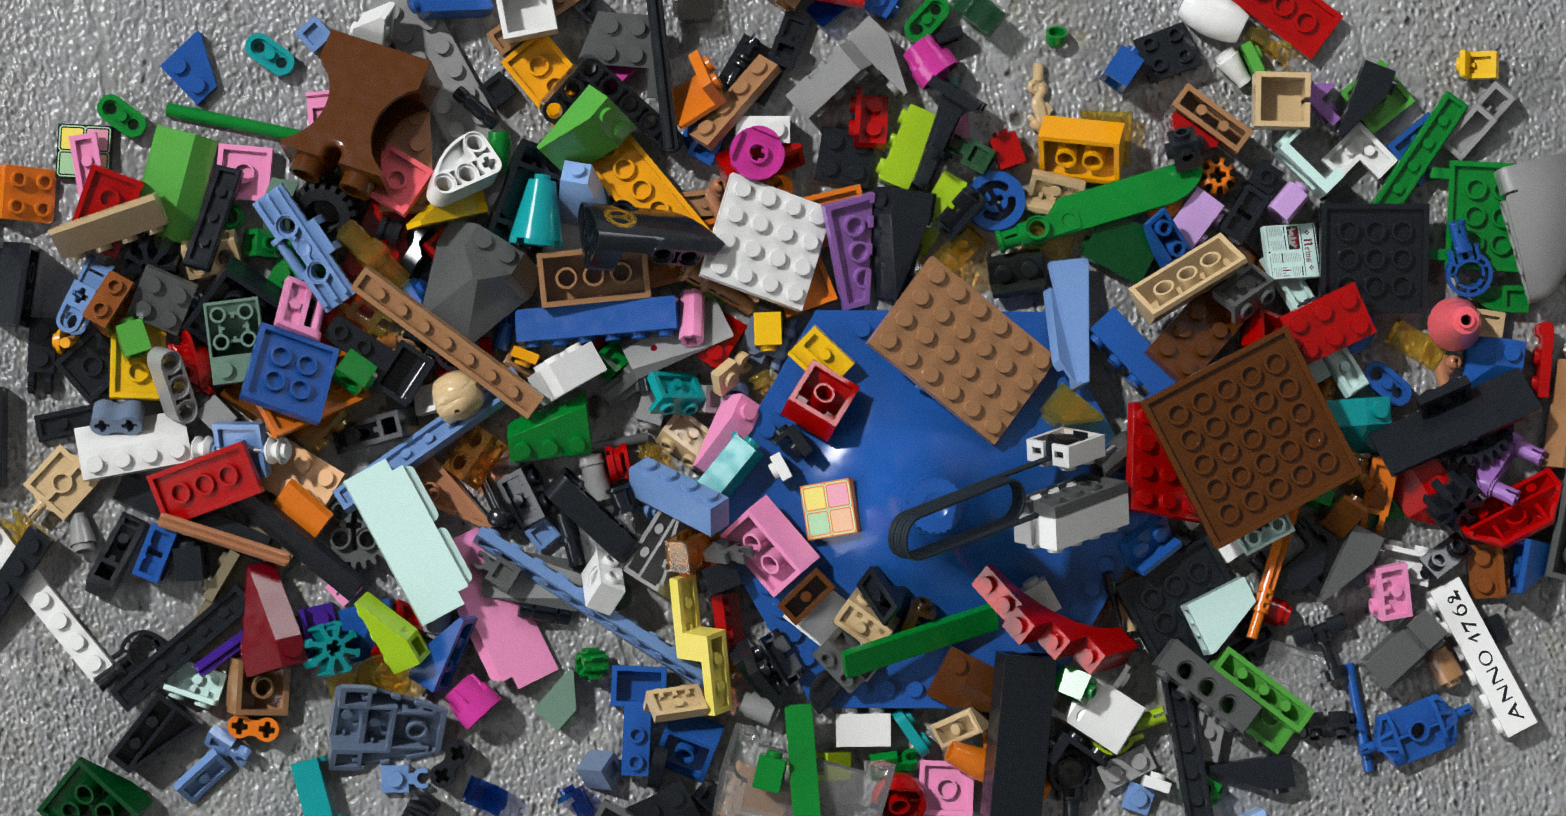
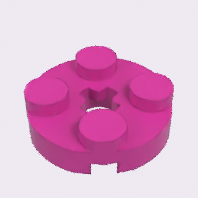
M759 125L739 132L733 139L729 149L732 168L741 176L753 181H764L776 174L781 168L785 157L784 147L777 133L768 127ZM759 146L761 147V153L764 154V158H758L756 161L752 159L753 155L750 154V149L755 150Z

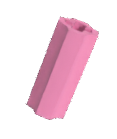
M696 288L685 289L680 293L679 340L681 345L686 347L700 346L704 342L705 296L702 294V291Z

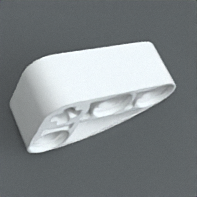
M476 131L468 132L457 138L444 151L428 184L426 197L432 205L444 207L493 185L502 167V163L483 134Z

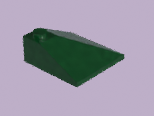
M79 757L36 811L42 816H142L154 801L134 782L83 757Z

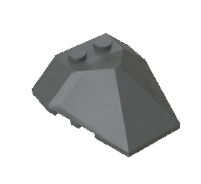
M452 220L437 241L423 306L475 343L496 324L507 318L515 309L532 297L539 286L538 267L525 252L481 225Z

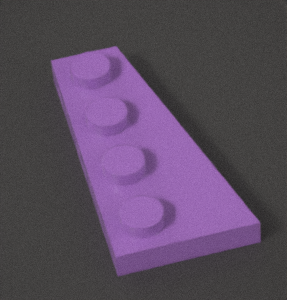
M867 192L821 205L842 310H850L870 304V255L873 248L871 228L874 227V216L872 215L873 203H875L874 192Z

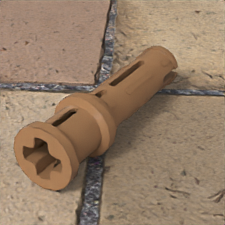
M697 265L681 267L677 277L681 282L684 280L689 282L703 293L708 292L748 316L754 311L756 305L747 295L739 290L700 277L701 268Z

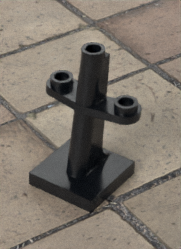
M936 75L931 77L928 85L941 92L942 97L915 177L912 180V183L924 190L931 184L941 160L947 162L949 158H953L954 153L949 151L947 147L961 117L967 112L982 114L988 105L942 76Z

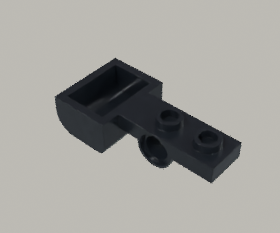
M338 314L322 336L345 352H348L351 348L378 367L376 372L379 375L372 386L408 408L437 363L402 339L396 349L392 350Z

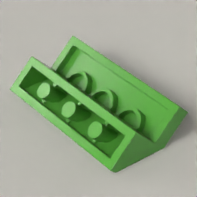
M160 125L156 126L142 179L145 183L140 197L158 191L169 220L168 224L163 225L165 230L155 233L154 237L163 239L167 237L173 242L180 244L184 240L191 239L200 214L219 141Z
M1229 646L1209 663L1210 666L1262 706L1245 732L1276 755L1279 754L1293 733H1300L1315 712ZM1206 680L1200 685V692L1204 696L1210 691V684ZM1227 697L1221 702V708L1225 713L1231 708V701Z

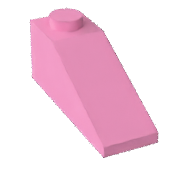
M743 393L724 395L693 467L704 474L733 438L731 434L734 431L743 438L749 435L758 418V408L760 405Z

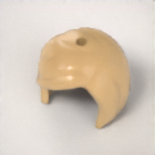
M461 370L451 371L442 375L432 385V398L436 412L449 425L455 421L472 417L483 406L485 395L482 385Z

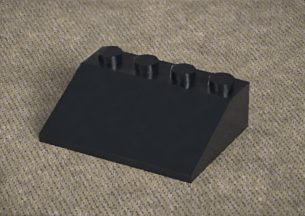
M231 255L201 297L182 328L208 344L203 303L257 296L262 321L273 326L282 288ZM308 307L304 323L308 327L310 326L313 309Z

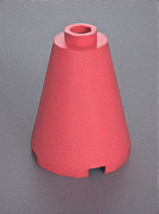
M1450 297L1438 302L1432 308L1427 319V327L1432 341L1437 346L1447 351H1462L1471 347L1478 340L1482 330V319L1478 309L1470 301L1459 297Z

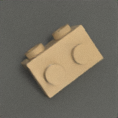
M1033 168L1026 194L1025 210L1035 214L1048 215L1057 199L1084 191L1086 181Z

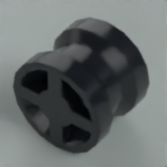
M383 215L375 240L379 242L385 240L391 246L397 247L404 231L405 222L401 220L396 222L391 220L390 216Z

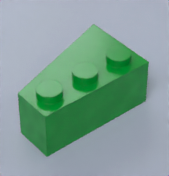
M586 390L578 393V396L565 402L562 400L556 402L553 407L541 412L537 410L528 419L523 416L508 422L507 440L510 461L518 462L592 454V435Z

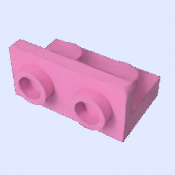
M1402 561L1379 566L1374 563L1370 565L1368 572L1365 573L1366 584L1371 591V598L1368 600L1370 613L1381 622L1412 617L1413 610L1407 563Z

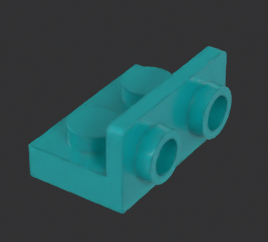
M651 371L647 376L656 399L649 407L651 414H683L689 416L696 413L699 406L706 400L695 372Z

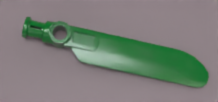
M1174 164L1060 197L1055 201L1048 215H1035L1025 222L1016 224L1015 228L1002 232L999 230L994 231L999 250L1003 254L1006 250L1021 245L1023 248L1032 245L1042 246L1047 241L1177 203L1187 197L1199 184L1202 177V168L1177 173ZM1034 226H1040L1045 231L1042 235L1035 236L1030 233V229Z

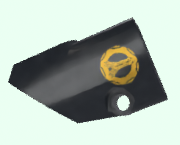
M618 200L613 205L581 202L579 206L578 225L586 269L612 271V269H616L624 252L650 254L651 260L657 264L689 267L698 264L703 255L716 256L725 245L720 238L705 226L673 211L635 207L626 200Z

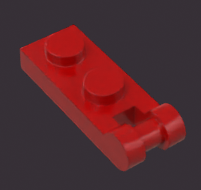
M1548 321L1539 323L1533 328V334L1537 338V349L1532 351L1531 362L1532 365H1535V374L1530 377L1529 386L1537 399L1549 398L1554 326Z

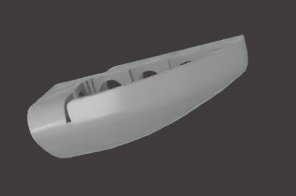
M1566 152L1498 169L1494 173L1500 197L1506 196V200L1500 201L1501 212L1528 304L1550 297L1566 273Z

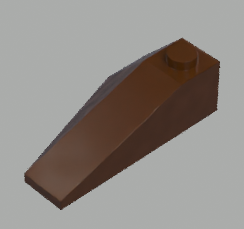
M950 645L925 694L950 707L962 709L973 707L977 711L990 713L994 667Z

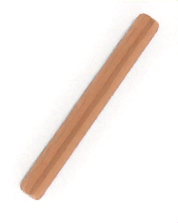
M161 513L158 520V526L281 566H287L291 557L290 552L167 513Z

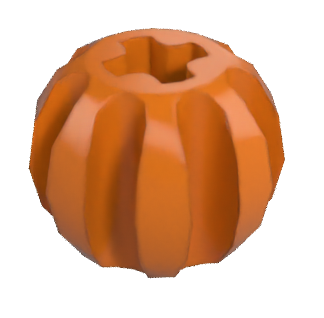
M1217 156L1216 164L1213 163L1210 157L1203 161L1207 170L1202 169L1204 181L1198 184L1201 189L1205 186L1209 187L1210 191L1208 194L1216 197L1217 189L1220 190L1223 196L1229 193L1230 189L1227 187V184L1235 186L1237 177H1232L1229 172L1236 170L1231 163L1226 167L1223 164L1225 158ZM1215 170L1218 175H1222L1223 177L1218 181V183L1216 182V179H1211L1210 177Z

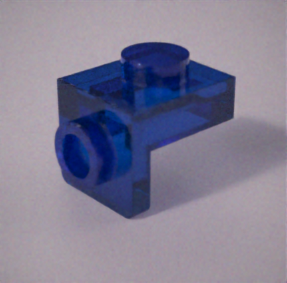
M471 775L461 801L485 810L494 816H499L500 812L507 805L509 792L499 785Z

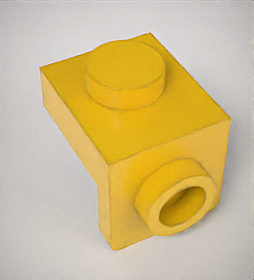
M1460 50V57H1457L1456 70L1460 73V77L1466 80L1499 79V52Z

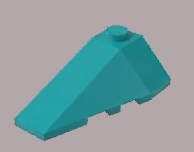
M1390 397L1326 401L1352 453H1378L1370 439L1369 433L1392 423Z

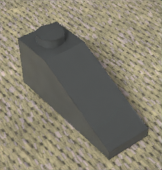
M1355 525L1346 535L1316 601L1324 602L1372 565L1374 561L1379 562L1385 551V547L1382 546L1385 538Z

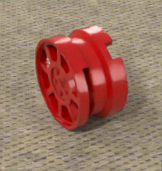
M619 444V447L616 448L612 446L605 447L611 483H619L622 479L629 481L631 462L627 444ZM623 457L625 458V464H626V467H625V468H624V463H623V459H622Z

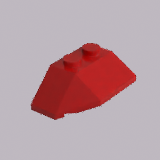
M1437 458L1397 476L1393 498L1408 519L1437 525L1425 512V509L1428 507L1422 501L1424 494L1437 493L1430 485L1436 478L1443 485H1446L1448 475Z
M1548 467L1511 486L1521 491L1520 498L1514 507L1495 497L1484 500L1483 508L1469 509L1476 516V519L1471 524L1461 517L1460 530L1467 538L1506 549L1554 524L1563 487L1561 481Z

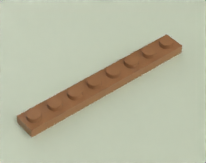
M369 265L363 269L350 287V289L525 418L528 419L545 397L544 394Z

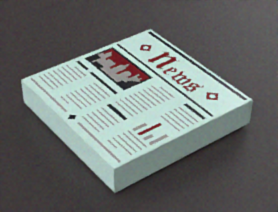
M1314 223L1263 226L1260 228L1265 271L1275 281L1319 277V255Z

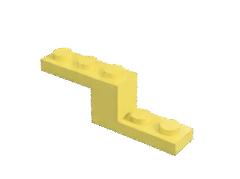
M687 572L669 579L677 658L701 662L705 701L708 706L707 715L716 716L732 710L733 702L725 629L701 626L696 573Z

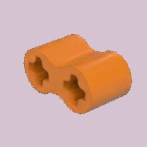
M234 715L227 724L229 733L238 739L254 736L261 741L271 742L278 739L283 731L281 722L275 717L255 719L251 715ZM241 719H243L244 724L248 725V728L242 730V733H240V728L235 727L236 722H241ZM271 722L270 726L275 728V732L270 733L268 737L267 732L263 731L262 727Z

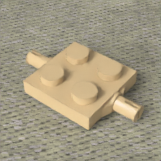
M59 444L23 484L37 501L26 514L36 521L46 509L54 512L65 522L100 484L101 480L83 482L79 457L69 453Z

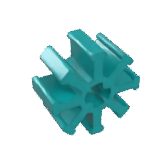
M341 621L325 623L326 630L323 623L312 626L307 630L315 641L312 639L303 640L304 647L307 650L314 651L315 655L303 663L306 669L317 667L321 661L320 670L317 673L318 677L326 678L335 674L347 673L352 669V666H349L344 657L350 660L360 656V648L351 649L345 647L346 642L357 638V634L353 629L342 632L339 637L340 626L343 625ZM327 645H330L329 648H333V653L329 654L331 651H327Z

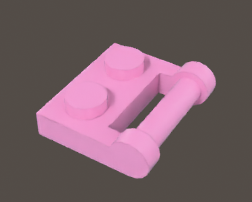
M288 276L285 279L273 326L320 342L322 335L320 328L325 310L306 282L292 276ZM313 298L315 306L310 326L308 327L304 323L310 299Z

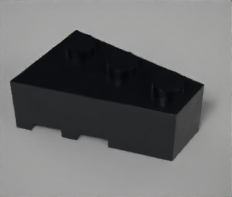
M159 688L108 752L107 757L126 772L131 773L161 751L203 724V720Z

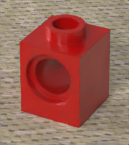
M1006 128L992 134L993 138L989 140L988 144L990 148L999 152L995 158L998 171L1003 172L1025 164L1026 158L1015 130L1008 132Z

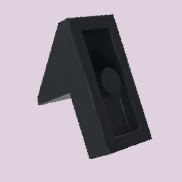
M870 566L856 585L882 625L887 626L901 608L907 587L891 586L878 566Z

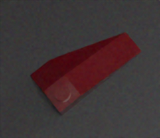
M267 561L247 565L244 589L245 610L242 617L243 638L240 645L246 677L302 665L308 661L302 635L275 564Z

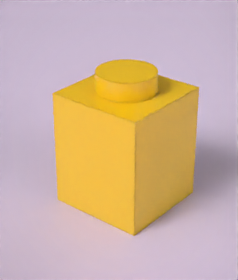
M781 312L753 313L755 347H760V352L777 351V346H782Z

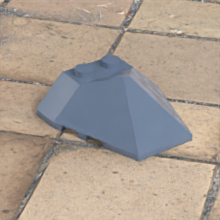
M340 684L336 686L329 725L328 769L333 771H358L364 769V765L380 762L381 765L390 764L389 760L404 756L408 760L440 753L448 713L447 707L371 685Z

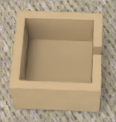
M1256 71L1252 75L1251 130L1296 131L1300 129L1301 131H1306L1309 129L1311 102H1305L1301 106V101H1307L1311 97V72Z

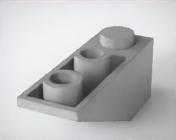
M868 16L846 38V41L851 40L872 65L867 70L874 77L878 78L881 76L887 82L885 87L895 97L900 94L905 98L907 96V89L889 34Z

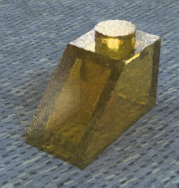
M967 224L965 230L960 235H957L952 242L948 240L934 257L953 273H956L979 250L986 240L973 227Z
M1063 382L1059 384L1039 409L1043 413L1041 418L1052 427L1056 424L1059 427L1096 424L1105 418L1103 414Z

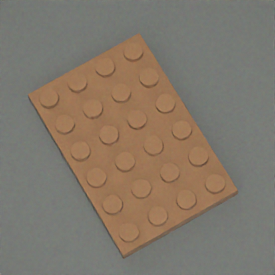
M934 256L928 258L866 342L874 351L991 445L996 444L1052 367L1051 352Z

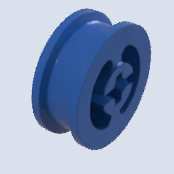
M989 171L986 176L981 174L971 183V186L975 189H981L992 183L1006 186L1008 189L1006 191L998 188L992 189L993 196L996 199H1002L1000 208L1003 212L1006 210L1009 199L1015 201V209L1011 215L1003 220L992 221L985 218L983 214L988 213L997 216L999 211L995 205H989L991 197L988 192L985 194L984 197L987 202L984 204L982 211L971 219V222L979 229L990 233H995L994 231L996 230L1002 232L1014 227L1021 219L1025 209L1026 197L1022 185L1015 177L1002 171Z

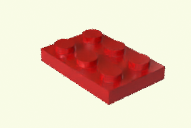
M92 163L72 221L139 198L145 182ZM122 240L111 243L113 248L100 253L118 259L123 245Z
M1354 282L1278 317L1282 326L1287 325L1307 365L1377 332Z

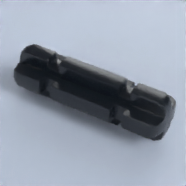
M463 86L458 87L454 91L453 98L458 103H463V107L478 120H483L482 123L492 130L499 123V117L493 112L490 113L489 108L475 96H470L469 91Z
M520 603L518 607V617L530 619L532 617V620L555 623L556 621L557 624L569 625L571 620V612L568 610L559 609L557 611L556 608L538 605L532 607L531 604Z

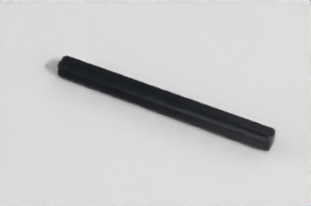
M646 0L663 148L665 151H673L679 149L680 145L663 0Z

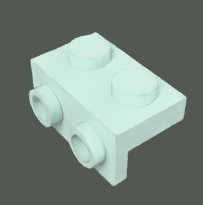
M188 661L169 677L167 683L163 686V689L169 691L168 696L184 701L186 696L195 699L194 705L210 709L211 705H219L228 674L213 670L205 677H201L194 668L195 663Z

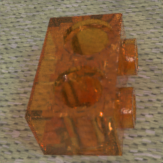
M476 425L465 433L442 467L478 491L508 448V445L479 425Z
M689 526L664 540L668 572L679 573L680 576L687 577L696 574V571L703 567L710 566L712 562L704 561L703 551L713 541L720 539V533L717 532L710 537Z

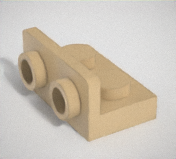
M674 414L663 427L656 441L663 450L673 453L681 459L687 468L700 472L693 467V464L709 429L691 415Z
M856 588L832 622L859 642L865 644L891 635L901 619L895 615L887 626H883L860 590Z
M699 684L646 691L643 704L644 712H651L655 723L706 716L708 712V706Z

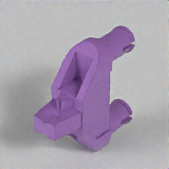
M1513 432V442H1508L1509 450H1502L1501 459L1493 456V465L1487 463L1486 460L1483 461L1482 469L1476 463L1472 464L1476 484L1482 490L1480 495L1485 498L1495 497L1513 507L1518 502L1521 491L1501 483L1500 479L1514 457L1517 458L1519 456L1540 466L1547 452L1545 449L1525 442V438Z

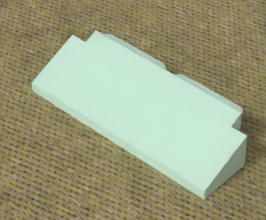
M385 458L343 481L420 625L424 626L465 604L458 591L468 587L467 583L472 580V574L446 528L437 529L434 521L438 519V511L415 469L412 466L403 467L401 465L392 470Z

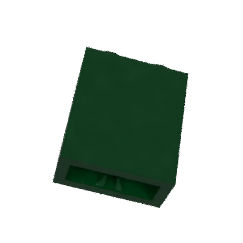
M1129 218L1095 227L1091 236H1084L1078 248L1082 250L1080 258L1089 259V262L1132 285L1143 280L1154 259L1143 225Z

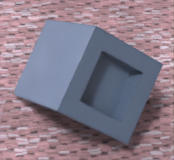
M589 750L577 766L576 771L587 788L613 790L622 777V764L613 751Z

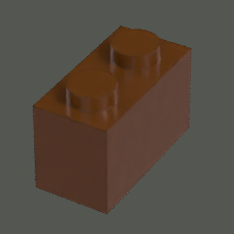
M816 567L777 607L796 626L837 586Z

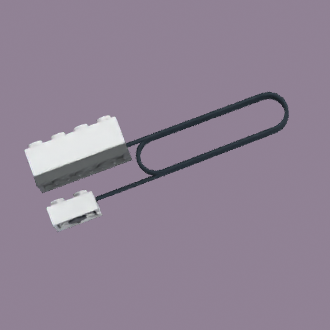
M1060 427L1026 439L1027 461L1032 462L981 480L896 515L888 530L889 548L899 558L922 561L1014 527L1015 542L1026 544V547L1031 549L1045 548L1049 553H1061L1064 551V548L1080 546L1085 540L1098 539L1101 534L1117 532L1118 528L1129 524L1128 481L1084 473L1025 494V489L1021 482L1016 479L1006 478L1038 465L1041 467L1058 466L1062 471H1073L1077 469L1076 466L1093 464L1095 459L1106 456L1105 434ZM1007 484L1010 485L1012 503L1009 511L1002 518L909 551L908 534L912 525L917 520Z

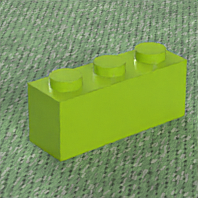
M910 104L908 110L902 109L897 123L901 124L897 134H891L886 148L890 149L886 159L881 157L875 170L879 174L877 181L891 187L909 190L936 114L913 104Z

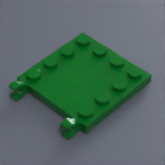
M1450 160L1449 168L1430 167L1428 180H1448L1445 249L1429 248V261H1444L1445 269L1448 262L1447 250L1449 249L1453 251L1455 262L1457 261L1448 222L1454 220L1457 224V219H1465L1472 248V243H1479L1480 251L1491 263L1493 272L1519 273L1500 207V201L1506 200V196L1500 197L1494 176L1498 169L1518 163ZM1466 252L1462 253L1463 257L1467 256ZM1468 262L1463 264L1458 270L1481 271V268L1474 262Z

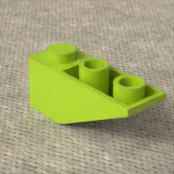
M364 593L354 603L358 616L364 621L372 640L377 644L385 663L390 667L394 675L421 664L431 653L418 629L371 593Z

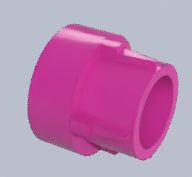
M931 34L918 40L903 54V57L910 66L909 69L913 73V79L923 91L931 88L928 82L933 75L945 78L959 64V61L949 48L941 47Z
M470 673L445 696V701L453 709L452 713L467 730L475 725L502 699L491 686H488L485 681L482 682L474 673Z

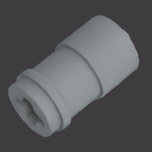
M602 453L579 458V468H581L585 483L584 489L599 503L606 506L605 500L611 498L610 495L606 494L605 490L612 488L607 475L605 458H603Z

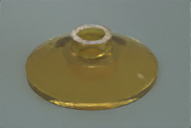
M383 655L367 658L360 664L356 677L359 685H371L402 695L407 693L411 685V679L408 678L409 669L394 675L390 667L385 663Z

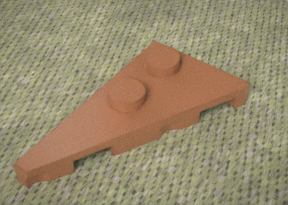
M435 455L415 468L436 509L463 518L480 527H494L489 524L486 513Z

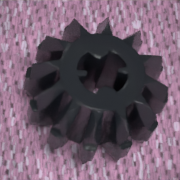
M418 790L407 803L402 816H437L441 806L440 800L428 792Z

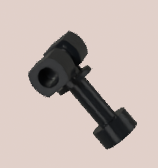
M1343 612L1324 618V622L1311 627L1308 624L1290 631L1297 647L1311 641L1314 646L1320 645L1328 667L1327 670L1323 671L1327 682L1348 675L1344 664L1338 665L1330 641L1334 639L1333 633L1349 628Z

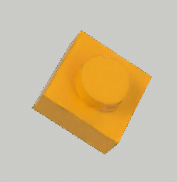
M515 345L510 356L516 357L514 363L527 368L530 367L531 363L537 365L540 357L537 353Z

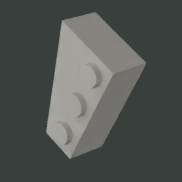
M851 40L838 45L826 60H822L815 70L805 76L785 96L806 120L813 116L818 119L829 110L827 104L832 99H835L837 102L849 92L846 87L854 81L858 84L869 74L866 69L872 64Z

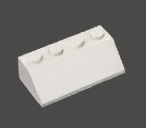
M165 413L144 416L142 430L136 435L115 432L103 436L94 433L90 426L74 428L83 482L168 468L192 459L186 424L168 418Z

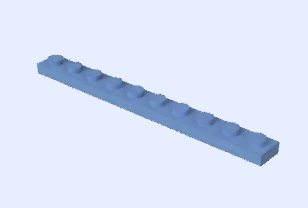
M483 526L480 528L473 540L474 544L497 558L499 555L522 568V575L692 684H699L700 689H703L701 662L678 659L675 646L670 647L662 642V638L652 631H645L639 627V623L633 618L620 615L616 612V608L609 616L586 607L583 587L578 588L563 573H555L547 568V564L543 560L536 557L532 558L525 554L524 549L518 544L508 543L501 538L500 533L496 530Z

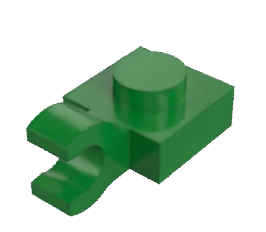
M906 749L899 756H897V751L869 754L873 781L880 780L888 774L899 771L918 770L915 749Z

